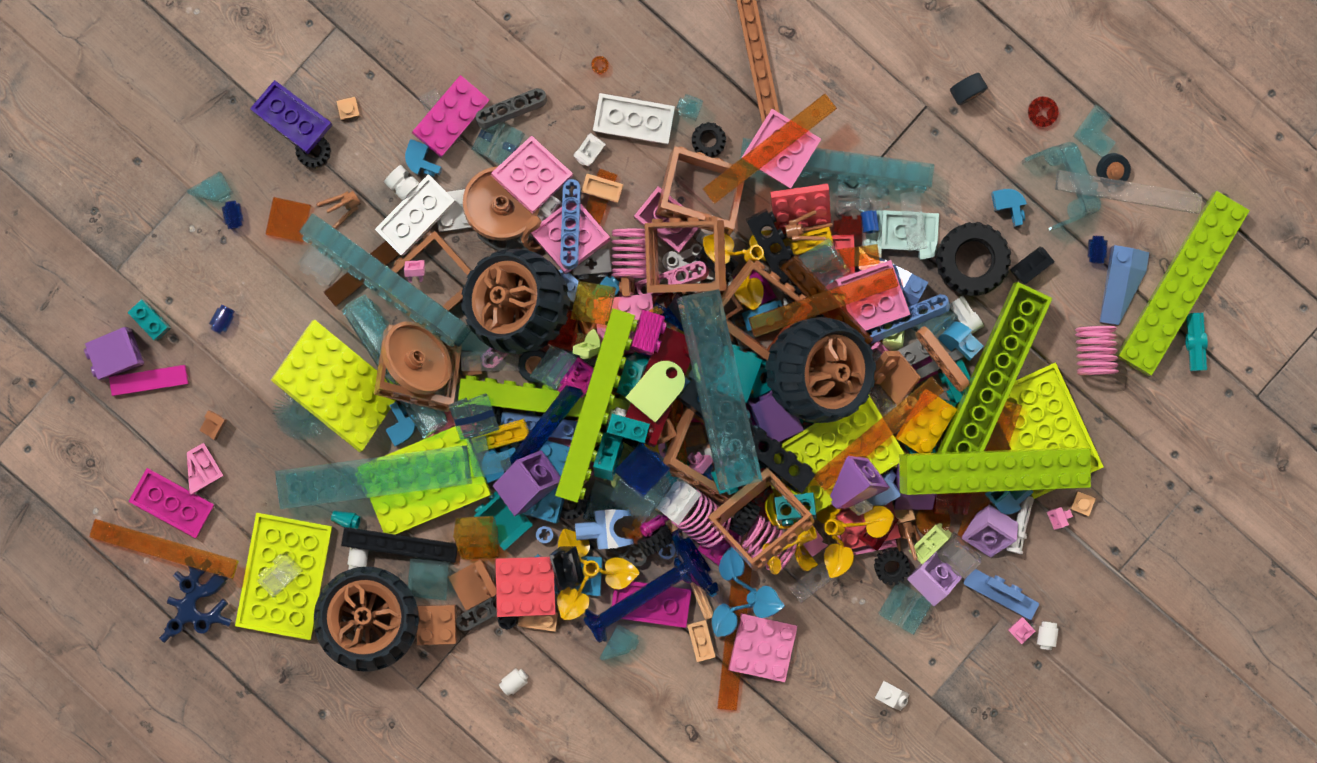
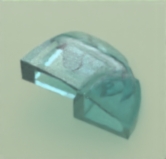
M928 310L919 311L918 314H925ZM948 311L915 325L911 329L917 332L925 326L935 336L942 328L946 330L958 315Z
M595 480L586 504L583 519L595 521L594 511L624 510L631 502L633 496L611 485Z

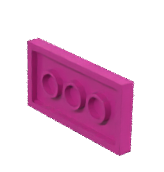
M460 75L416 126L412 134L438 156L442 157L472 122L476 113L483 109L490 99Z
M146 468L128 501L194 538L198 537L215 504L195 493L190 495L188 489L149 468Z
M632 581L626 588L614 589L610 617L686 628L691 589Z

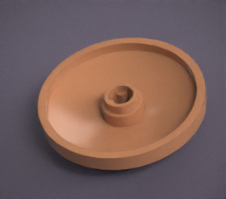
M491 167L476 174L466 186L463 195V212L469 225L480 235L500 241L515 239L523 235L527 221L532 216H538L539 208L533 214L491 176V173L497 168Z
M401 322L393 326L385 334L381 345L382 358L390 375L402 387L417 394H432L440 390L448 382L452 370L450 355L442 340L432 330L419 323Z

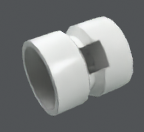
M399 165L389 174L384 183L391 190L395 189V194L403 201L418 186L419 182L413 176L409 177V172L402 165Z

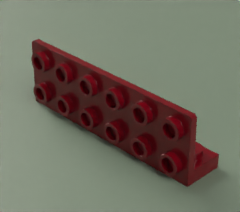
M666 327L664 333H660L658 338L661 341L658 352L654 351V354L650 357L643 376L654 364L661 361H670L677 364L685 376L701 338L695 335L689 337ZM669 368L666 371V376L671 379L675 378L677 370ZM632 403L630 404L625 417L650 424L644 444L655 448L673 403L656 423Z

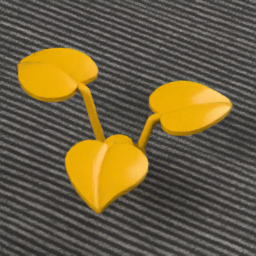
M764 230L761 231V233L764 236H768L772 233V231ZM713 233L704 236L703 247L707 256L715 262ZM724 233L725 264L730 261V255H744L746 262L749 259L753 262L760 259L766 261L764 251L758 245L754 235L749 240V249L732 252L734 242L728 234ZM772 244L770 251L776 253L775 246ZM749 274L734 295L741 304L751 310H755L762 302L764 289L762 282L758 278L750 279Z
M775 492L767 497L765 503L767 517L773 526L778 525L779 529H789L793 525L782 526L777 521ZM812 525L808 531L802 532L795 542L788 544L782 550L784 551L797 544L795 557L803 571H809L818 566L817 562L803 545L817 538L814 526ZM764 544L762 547V551L770 544ZM773 556L768 560L767 565L773 575L778 574L781 571V561L778 556Z
M832 504L816 513L817 519L825 524V532L828 535H832V538L839 543L829 545L824 552V562L830 578L846 573L854 561L853 550L849 547H844V543L838 536L844 533L846 527L866 526L870 536L876 538L883 537L889 532L894 520V515L888 508L878 505L873 506L872 510L864 513L866 522L843 523L841 520H837L836 515L841 512V509H836Z
M566 528L562 530L558 539V548L560 546H576L580 562L584 564L583 574L585 577L579 590L577 591L575 588L571 590L570 587L561 590L557 597V606L563 620H572L584 614L589 606V597L581 593L588 578H594L598 572L606 574L605 581L607 585L619 590L626 588L639 575V571L632 563L618 557L606 561V571L599 568L598 563L595 561L583 560L581 557L586 556L589 552V541L576 540L575 531Z

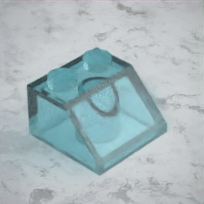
M831 238L826 239L798 257L824 286L850 272Z
M411 558L408 588L413 596L446 600L450 562Z

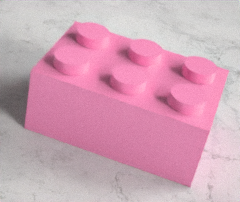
M660 187L655 189L634 215V218L644 227L645 223H652V219H663V222H669V218L656 215L662 190ZM669 195L668 202L682 206ZM699 228L657 229V235L659 239L679 254Z

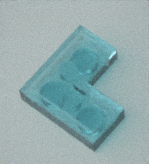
M1095 105L1073 137L1101 157L1107 155L1116 142L1101 132V130L1112 115L1098 105Z
M486 436L466 439L474 477L504 472L511 467L508 451L489 455Z

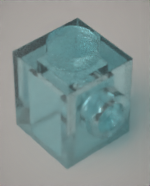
M685 94L684 99L680 97L676 107L679 109L678 114L696 121L702 108L703 100Z

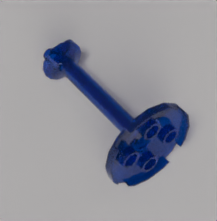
M680 528L672 532L677 555L674 559V568L599 615L588 608L585 609L583 620L599 643L607 641L606 628L682 580L686 583L696 584L711 597L720 593L717 582L713 583L712 578L708 574L711 570L693 541L689 537L684 539L679 534L682 532Z

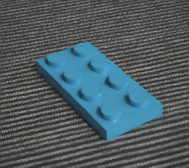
M540 439L537 452L542 450L558 474L562 475L570 447ZM558 486L523 514L558 523L564 503V498L555 496Z

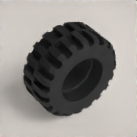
M969 222L959 225L942 239L938 247L936 258L938 274L941 275L945 285L947 284L952 291H956L961 295L978 296L987 294L1000 286L1009 273L1011 251L1008 249V242L1006 239H1003L998 230H994L988 224ZM967 242H980L988 248L991 254L990 268L982 276L968 277L961 273L956 265V253Z

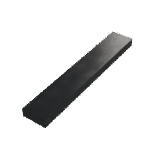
M344 527L341 546L453 563H456L458 543Z

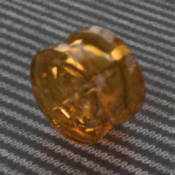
M603 56L595 57L591 63L593 71L597 74H603L608 70V61ZM598 60H602V63L606 64L605 68L602 67V70H598V67L594 66L595 62L598 63Z

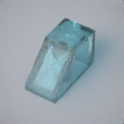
M220 171L187 190L191 196L214 202L221 201V203L231 198L230 195L234 193L225 176Z
M618 624L599 659L606 660L627 654L631 649L635 650L639 643L637 639L638 634Z

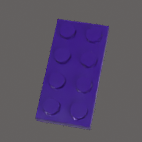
M275 80L250 108L253 113L307 154L310 153L332 127L330 121Z

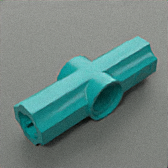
M1189 313L1186 317L1187 334L1185 338L1186 349L1189 352L1190 371L1207 370L1206 350L1208 348V338L1204 327V313Z

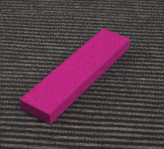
M186 365L109 377L112 396L189 384Z

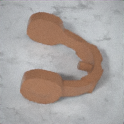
M532 216L527 221L526 229L521 238L524 247L532 252L543 249L539 244H533V240L528 243L529 234L536 231L541 225L542 221L538 216Z

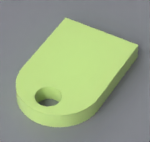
M658 362L646 372L625 398L656 423L683 391L685 385L684 373L673 362ZM669 368L677 370L675 378L671 379L666 376V371Z

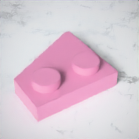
M204 443L186 453L190 495L223 477L222 472Z

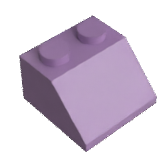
M988 505L976 513L962 539L984 554L992 557L1017 541L1018 523L993 506Z
M937 550L925 563L920 564L907 580L935 606L951 592L964 575Z

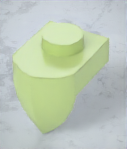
M886 324L884 329H890L892 324ZM905 330L884 338L882 341L883 345L890 351L901 349L903 347Z
M592 329L587 334L584 342L573 346V354L580 355L582 359H591L592 356L599 354L601 341L595 329Z

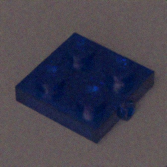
M641 443L615 469V473L625 481V484H628L630 488L632 487L644 498L670 471V468L659 459L660 456L656 452L652 453Z

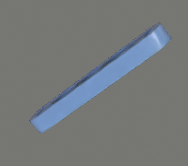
M574 179L567 180L564 183L562 197L560 260L562 266L568 270L576 268L579 262L581 188L579 182ZM571 186L575 187V189L573 190L574 197H570L571 194L569 189L571 188ZM569 203L577 205L572 211L567 210L566 206ZM569 220L576 222L573 228H567L565 225ZM568 238L575 239V244L567 246L565 241ZM568 252H571V256L573 259L571 260V263H567L566 261L568 260Z
M940 294L908 307L911 314L908 315L910 319L902 322V318L886 323L892 324L890 329H883L886 325L883 324L866 330L867 333H872L870 336L873 340L870 344L948 312L951 307L948 297ZM928 309L927 313L918 314L920 310Z

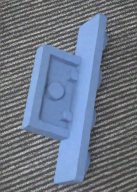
M526 411V414L502 412L500 425L525 419L530 434L572 440L578 422L556 418L557 414L545 413L544 417L537 416L538 412Z
M975 568L970 569L963 582L964 585L1027 619H1032L1039 603L1022 594L1023 589L1013 584L1011 587L1004 584L1006 580L997 575L993 578Z

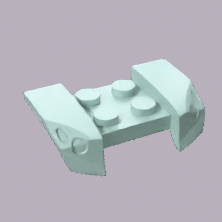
M879 210L877 211L879 231L864 234L862 228L863 251L867 254L881 258V249L919 251L918 258L920 260L934 257L937 254L938 213Z

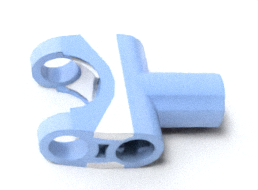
M611 509L594 511L595 522L575 523L576 540L597 539L598 549L618 548L634 544V539L621 538L614 531L615 522L623 518V516H631V510Z

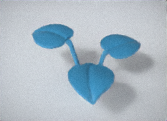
M733 547L728 548L720 560V575L727 581L734 578L735 582L751 592L747 595L748 604L730 609L728 604L723 603L715 609L712 616V628L717 637L728 636L734 632L737 627V616L733 613L735 610L753 607L754 614L757 617L768 618L785 607L772 587L763 586L756 591V588H752L738 579L737 576H741L744 573L745 565L743 558Z

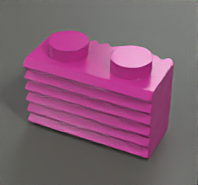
M642 310L630 349L650 356L654 354V351L658 352L661 341L658 340L659 334L664 333L667 324L663 322L665 316Z

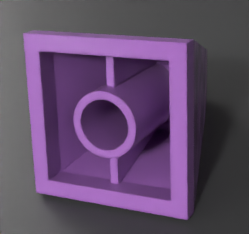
M848 456L830 495L832 498L831 503L836 509H847L888 490L890 487L868 458Z

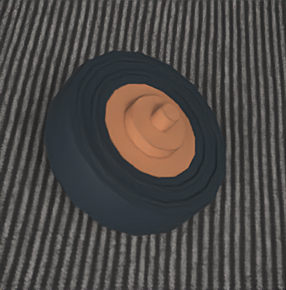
M1117 153L1103 156L1096 168L1099 181L1105 186L1112 188L1123 185L1131 173L1129 161L1123 155Z

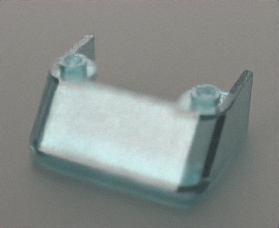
M1066 142L1028 156L1021 161L1023 165L1044 156L1046 162L1051 166L1063 164L1075 191L1077 199L1070 202L1067 206V213L1070 219L1049 228L1050 232L1095 214L1100 210L1101 201L1080 150L1075 143Z

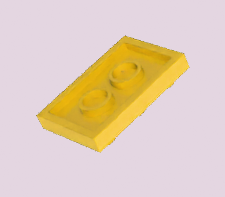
M925 389L895 438L917 453H931L957 409Z

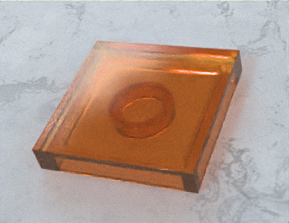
M273 197L265 234L304 243L311 205Z

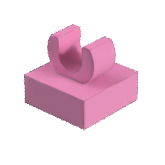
M424 260L405 261L404 274L405 277H408V281L412 283V277L418 276L419 282H422L425 272Z
M691 452L687 457V460L691 463L689 467L700 474H703L714 461L710 455H702L700 452H697L695 455Z
M1062 507L1047 512L1054 530L1069 525L1067 519L1073 517L1070 509L1063 511Z
M1023 617L1008 629L1020 644H1023L1035 632Z

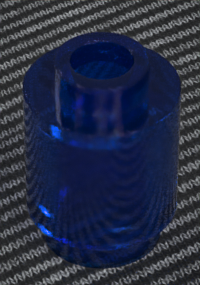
M236 201L225 202V206L221 208L228 230L243 227L242 222H244L241 204H236Z
M1093 236L1092 239H1088L1087 258H1089V263L1104 264L1105 259H1107L1108 240H1104V236Z
M221 304L209 322L212 326L211 330L219 334L222 331L226 333L234 318L233 314L235 311Z

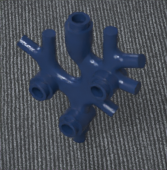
M190 556L185 558L190 574L183 576L179 571L174 573L173 577L180 582V590L186 594L182 599L168 597L167 604L175 606L178 609V613L174 619L167 623L164 629L165 632L159 637L162 642L165 643L170 637H174L182 632L184 625L188 622L193 623L195 631L201 634L208 632L214 623L230 627L232 620L221 615V611L228 605L225 599H222L208 613H201L196 609V602L199 598L216 594L227 583L228 577L222 571L215 572L205 584L199 583V578L213 564L209 559L198 567L193 557ZM188 581L192 584L191 588L186 586ZM175 622L179 624L178 629L174 628ZM201 622L206 623L205 629L201 627Z

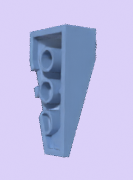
M1117 245L1111 247L1100 315L1101 323L1120 324L1147 271L1149 252Z
M860 247L855 254V270L857 272L887 262L880 257L865 253ZM893 264L907 306L910 307L917 304L928 282Z

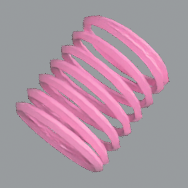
M615 229L611 231V235L615 237L642 238L612 240L613 244L644 245L613 247V251L645 252V229ZM646 252L612 255L613 258L644 259L637 261H613V265L642 266L639 268L612 269V272H617L612 274L613 277L646 278Z
M1092 326L1075 329L1078 332L1075 334L1077 337H1100L1080 339L1076 341L1077 344H1102L1077 347V351H1103L1078 354L1077 358L1096 359L1078 361V366H1098L1080 368L1077 370L1078 375L1115 374L1119 372L1117 369H1112L1117 368L1119 365L1111 362L1116 361L1118 357L1109 355L1117 353L1118 350L1116 348H1108L1118 344L1116 341H1108L1117 338L1116 334L1111 333L1117 330L1115 326Z
M702 494L693 505L694 507L698 504L691 517L687 519L689 511L684 517L683 522L679 525L672 520L671 522L703 547H712L723 540L722 535L716 541L706 543L717 537L719 532L717 531L706 540H702V538L710 535L715 528L713 527L705 535H702V533L711 526L708 516L719 506ZM704 506L702 512L698 515V517L696 518V520H694V521L692 522L693 518L696 516V514L699 512V510ZM707 510H709L707 515L701 521V523L697 525L698 521L702 518L704 513ZM731 518L728 519L727 531L730 528Z
M762 515L756 517L758 520L751 527L741 546L744 550L749 547V550L746 552L752 558L762 551L760 547L772 530L773 532L766 543L770 544L778 533V537L783 534V529L777 530V526H771L770 521L765 522V517H762ZM767 526L764 534L762 535L760 540L755 544V541L757 540L758 536L760 535L762 530ZM739 536L737 541L739 544L741 543L743 536ZM797 544L788 548L780 558L781 563L783 562L781 570L792 558Z

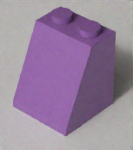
M123 327L85 343V355L88 360L91 359L93 365L91 372L98 380H103L144 365L131 328Z
M772 390L757 398L749 397L746 404L757 427L767 432L766 436L771 440L776 439L782 443V440L792 438L803 431L799 418L788 413L776 402L772 396Z
M540 450L516 460L496 481L493 487L513 515L517 516L528 511L555 489L559 484L561 476L543 451Z
M898 463L897 467H896L895 470H894V473L896 474V477H895L893 483L896 485V487H897V488L899 489V491H900V477H899V463ZM901 493L900 497L894 500V510H933L936 494L906 495Z

